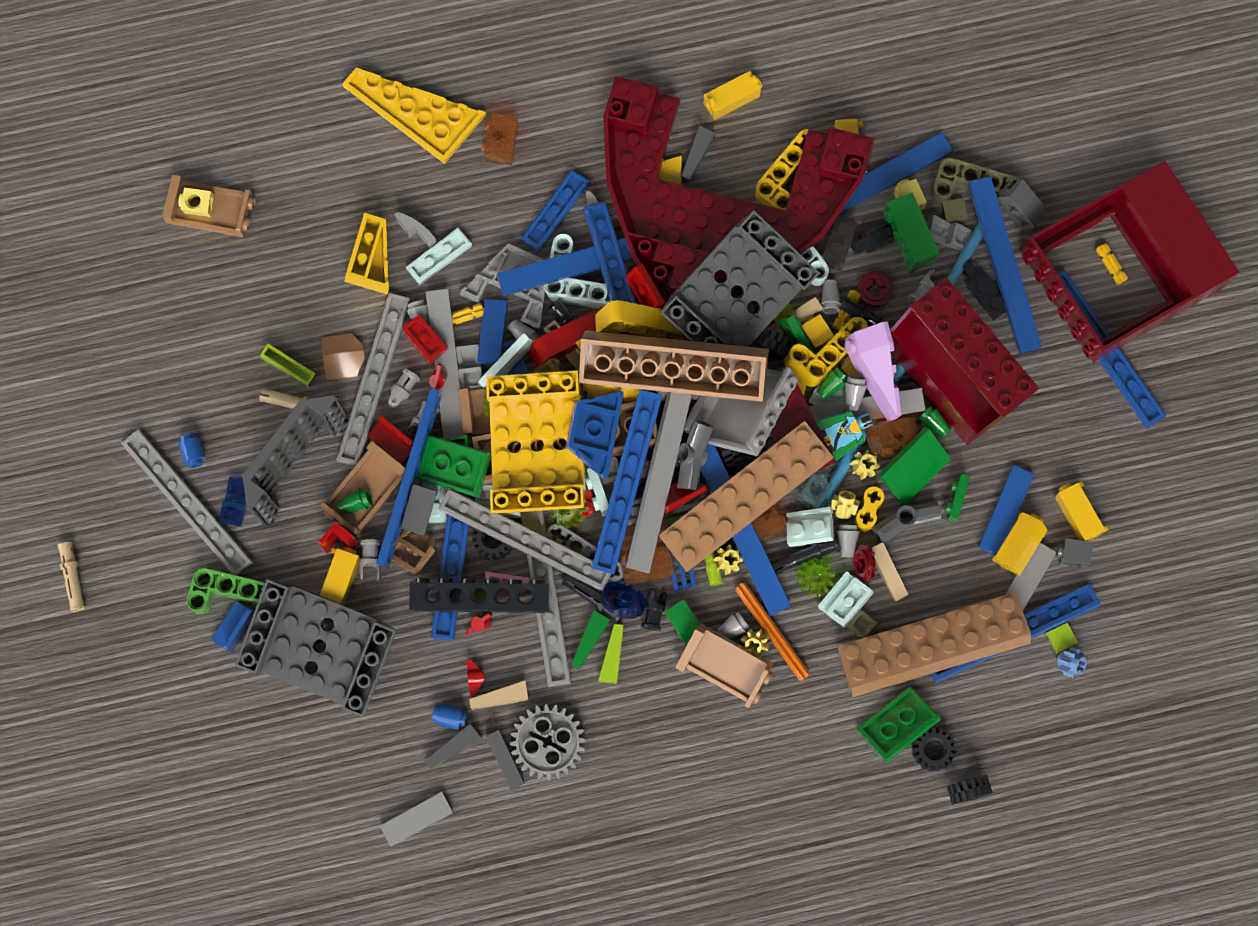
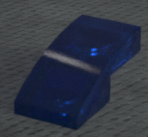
M231 476L228 481L226 497L222 502L219 522L242 527L247 511L244 482L242 478Z

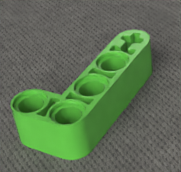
M201 568L193 575L187 596V605L197 614L207 613L211 608L214 594L258 604L265 582ZM205 575H210V582L207 585H201V578ZM231 580L233 583L231 589L223 591V583ZM254 586V593L250 596H245V588ZM199 597H203V605L195 608L194 601Z

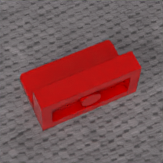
M644 265L636 266L625 279L639 303L644 306L662 309L661 306L665 301Z
M420 314L402 327L405 337L431 368L435 366L434 361L448 350Z
M380 415L377 418L379 423L367 436L403 465L409 459L414 442Z
M678 482L673 484L669 489L664 515L666 516L704 496L708 491L707 487H702L699 482L698 490L691 491L677 488Z
M334 522L318 542L319 546L326 553L332 549L338 540L353 550L359 544L354 536L337 522Z

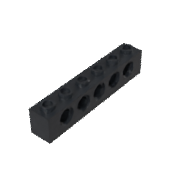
M416 578V582H410L409 610L412 612L550 613V585L545 584V580H531V584H522V580L509 579L508 584L499 583L498 579H485V583H476V579H462V583H453V579L440 578L439 583H432L429 578ZM431 589H438L440 592V596L436 601L428 599V593ZM455 589H460L463 592V597L460 601L455 602L451 599V593ZM479 589L486 592V598L481 602H477L474 599V593ZM500 590H507L509 592V599L507 601L499 602L497 600V594ZM530 590L533 594L531 601L522 602L520 600L521 592Z

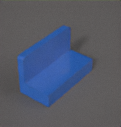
M235 601L211 641L232 653L249 627L254 611Z

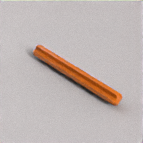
M745 582L739 584L735 591L767 636H769V639L800 681L807 678L810 672Z

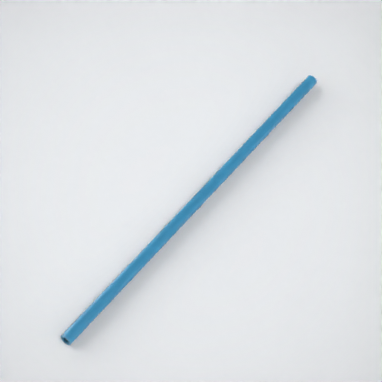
M979 222L947 276L954 286L964 270L962 266L969 262L983 237ZM897 362V372L894 373L893 378L895 385H898L905 373V370ZM877 419L871 420L873 423L872 426H869L861 430L865 440L871 432ZM864 442L842 457L813 509L828 506L849 470L850 462L855 459L854 455L860 451Z

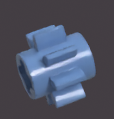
M1070 647L1069 651H1062L1057 659V664L1060 667L1059 671L1072 678L1075 673H1083L1087 665V660L1084 658L1085 654L1074 647Z

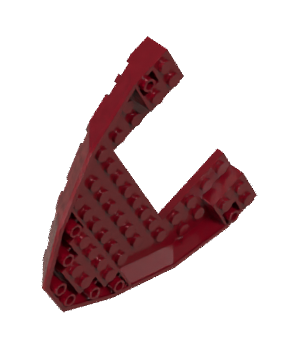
M615 76L603 115L606 184L631 257L637 266L644 265L665 301L661 306L662 308L676 289L729 231L753 210L799 254L803 255L826 235L863 181L871 158L874 138L831 127L829 134L808 129L787 208L782 210L659 180L658 176L681 101L680 98L660 94L658 86ZM718 270L714 274V279L717 283H722L726 279V274L723 270ZM735 285L731 289V296L739 298L742 295V288L739 285Z

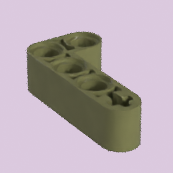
M947 158L940 164L931 196L934 202L941 204L942 201L950 200L955 187L970 191L968 183L971 181L965 178L966 174L973 175L975 180L991 177V180L996 183L994 187L996 196L1002 191L1000 189L1002 184H1004V188L1011 181L1014 186L1020 178L957 159ZM950 168L954 173L947 174L943 169ZM944 188L948 194H940L937 189Z

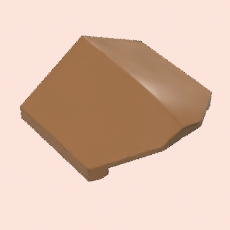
M352 333L322 337V357L327 382L358 377L365 359L363 344Z
M404 530L398 538L392 560L408 572L418 575L436 551L435 538L429 534L424 536Z

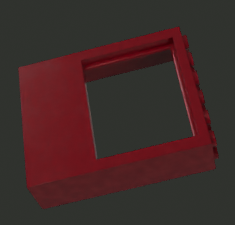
M1166 161L1029 237L1021 251L1023 261L1026 265L1031 266L1036 281L1039 284L1042 283L1046 290L1047 298L1050 302L1055 303L1060 318L1068 323L1071 335L1075 340H1079L1084 355L1091 359L1093 363L1227 287L1240 273ZM1111 217L1166 302L1104 338L1099 339L1048 261L1045 253Z
M947 277L911 305L890 330L894 344V351H890L891 355L915 384L922 388L925 396L934 407H937L944 419L966 445H969L1040 389Z

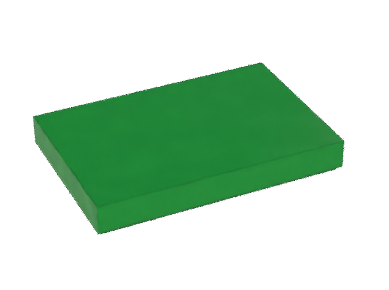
M924 427L878 475L899 504L904 506L951 458L931 430Z
M428 435L416 479L474 497H480L491 453Z
M909 686L857 728V732L888 763L941 719L917 692Z

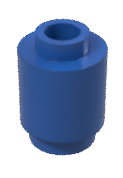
M188 433L179 437L178 446L184 465L190 468L203 465L206 456L197 434Z
M447 703L436 704L432 722L437 723L438 726L459 730L461 726H465L468 713L464 712V707Z

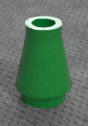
M836 367L834 370L831 369L821 386L816 390L817 393L827 400L845 387V381H847L848 376L839 367Z
M929 405L918 416L922 425L934 431L942 438L952 429L937 407L934 408Z
M358 488L344 499L337 501L341 514L369 509V506L373 505L371 493L367 488Z

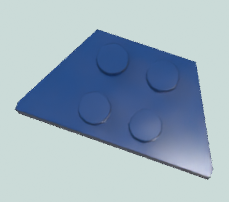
M623 391L574 402L566 448L601 478H608L623 400Z

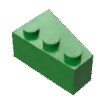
M913 192L887 202L884 215L887 222L891 224L894 238L898 243L908 273L910 274L934 264L940 252Z

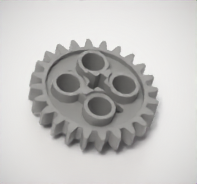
M547 704L544 706V711H541L536 706V713L533 714L530 710H527L529 717L526 719L520 716L522 724H514L518 733H511V736L516 738V741L510 742V746L517 749L512 751L511 754L519 755L515 762L516 764L523 762L524 765L521 770L525 771L529 768L530 777L537 772L539 780L542 779L544 774L547 775L548 781H551L552 774H555L560 779L561 771L569 775L567 769L569 766L576 769L573 761L582 760L577 754L578 752H585V749L579 746V744L586 742L585 739L579 738L584 733V730L576 729L580 725V721L572 722L574 718L573 713L568 717L565 716L566 708L559 713L557 705L553 707L552 711L549 710ZM540 721H547L550 727L548 731L541 733L537 731V724ZM563 731L568 732L570 740L563 744L558 742V734ZM534 732L546 740L552 737V743L566 749V753H562L550 745L544 748V743L530 736L529 733ZM534 741L538 744L539 748L535 753H528L526 745ZM555 752L559 755V761L556 764H549L546 761L549 753Z

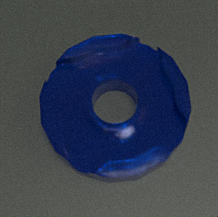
M611 582L604 587L601 593V602L604 608L620 618L635 619L642 615L647 605L644 594L639 589L636 591L633 589V585L626 582Z

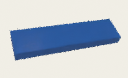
M571 169L522 236L521 241L540 253L589 186L590 181Z
M1015 465L1012 466L979 544V549L993 555L998 553L1013 527L1035 475L1034 473Z

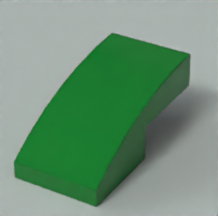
M683 599L664 613L684 645L687 646L700 623Z

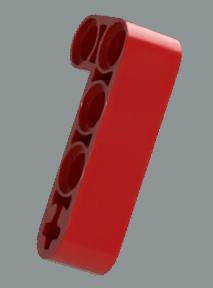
M604 306L541 336L532 343L528 353L539 372L549 370L556 365L560 357L578 349L579 347L576 342L581 340L585 331H596L595 315Z

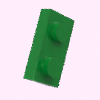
M782 315L777 319L785 336L791 340V347L801 344L814 353L811 348L812 343L804 335L798 318L794 315Z
M961 473L958 480L954 479L951 487V492L954 493L953 500H948L945 513L948 514L947 521L956 523L959 519L970 479L969 475Z

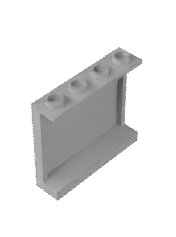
M787 366L784 372L767 369L763 402L700 395L685 421L684 431L689 436L695 420L705 421L714 426L708 442L709 445L758 456L772 428H774L782 409L786 406L791 392L795 389L798 378L790 367Z

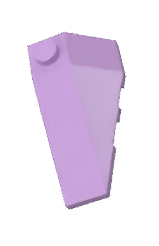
M888 321L852 333L845 339V350L849 354L850 361L859 376L866 379L867 389L887 422H892L901 416L899 389L893 381L894 373L897 371L896 365L891 363L890 351H894V344Z

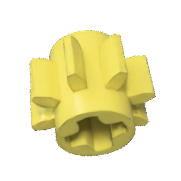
M866 450L863 455L860 452L854 455L856 460L850 462L854 470L852 474L860 475L861 480L866 478L867 475L870 478L876 475L874 470L880 467L876 461L878 456L869 454V450Z
M840 491L839 495L834 494L831 508L835 510L834 514L837 517L849 519L851 515L856 516L860 500H855L856 495L850 491Z
M731 545L726 546L725 551L722 548L717 550L719 556L713 558V561H716L719 565L716 570H725V575L730 574L731 569L735 572L739 570L737 564L743 561L739 557V550H732ZM726 556H727V558H728L729 560H731V563H730V564H729V561L725 560V557H726Z
M749 629L747 632L748 637L743 636L741 639L745 643L743 647L762 657L763 651H768L770 648L769 645L765 644L769 636H764L762 629L758 632H753L752 629Z

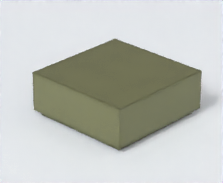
M964 198L942 201L941 205L945 221L959 223L968 220Z
M860 609L846 628L862 639L868 637L878 622Z

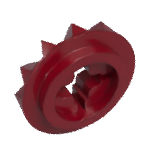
M871 271L861 277L858 283V292L861 294V300L865 301L868 305H876L878 307L887 303L892 297L893 283L885 273ZM874 281L878 288H882V290H879L877 297L874 291L869 290L872 288Z
M866 544L859 545L853 557L854 570L860 580L871 581L872 578H875V571H877L875 552L872 551L871 546H866Z

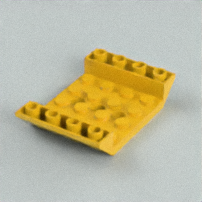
M578 371L486 376L491 427L493 490H490L491 514L584 508L586 490L585 464L566 447L563 450H556L554 448V443L557 439H564L567 442L574 402L582 400ZM535 440H541L544 443L541 451L535 452L532 450L531 445ZM514 441L521 444V448L517 453L509 452V445Z

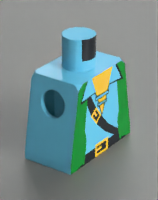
M844 410L815 419L834 457V461L864 442L865 438L861 430L873 425L868 413L855 418L851 410Z

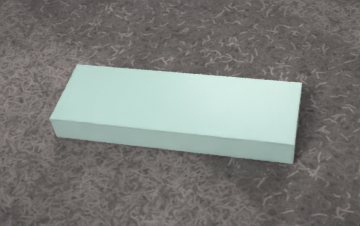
M458 227L407 265L406 270L420 286L472 247V243Z
M522 334L479 380L481 386L487 388L486 376L506 375L530 350L532 343L536 339L531 335Z

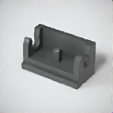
M1018 179L1014 186L1010 181L1000 194L997 195L998 202L1020 229L1035 228L1048 210L1023 179Z
M413 484L401 529L424 536L427 534V526L438 490L420 484Z

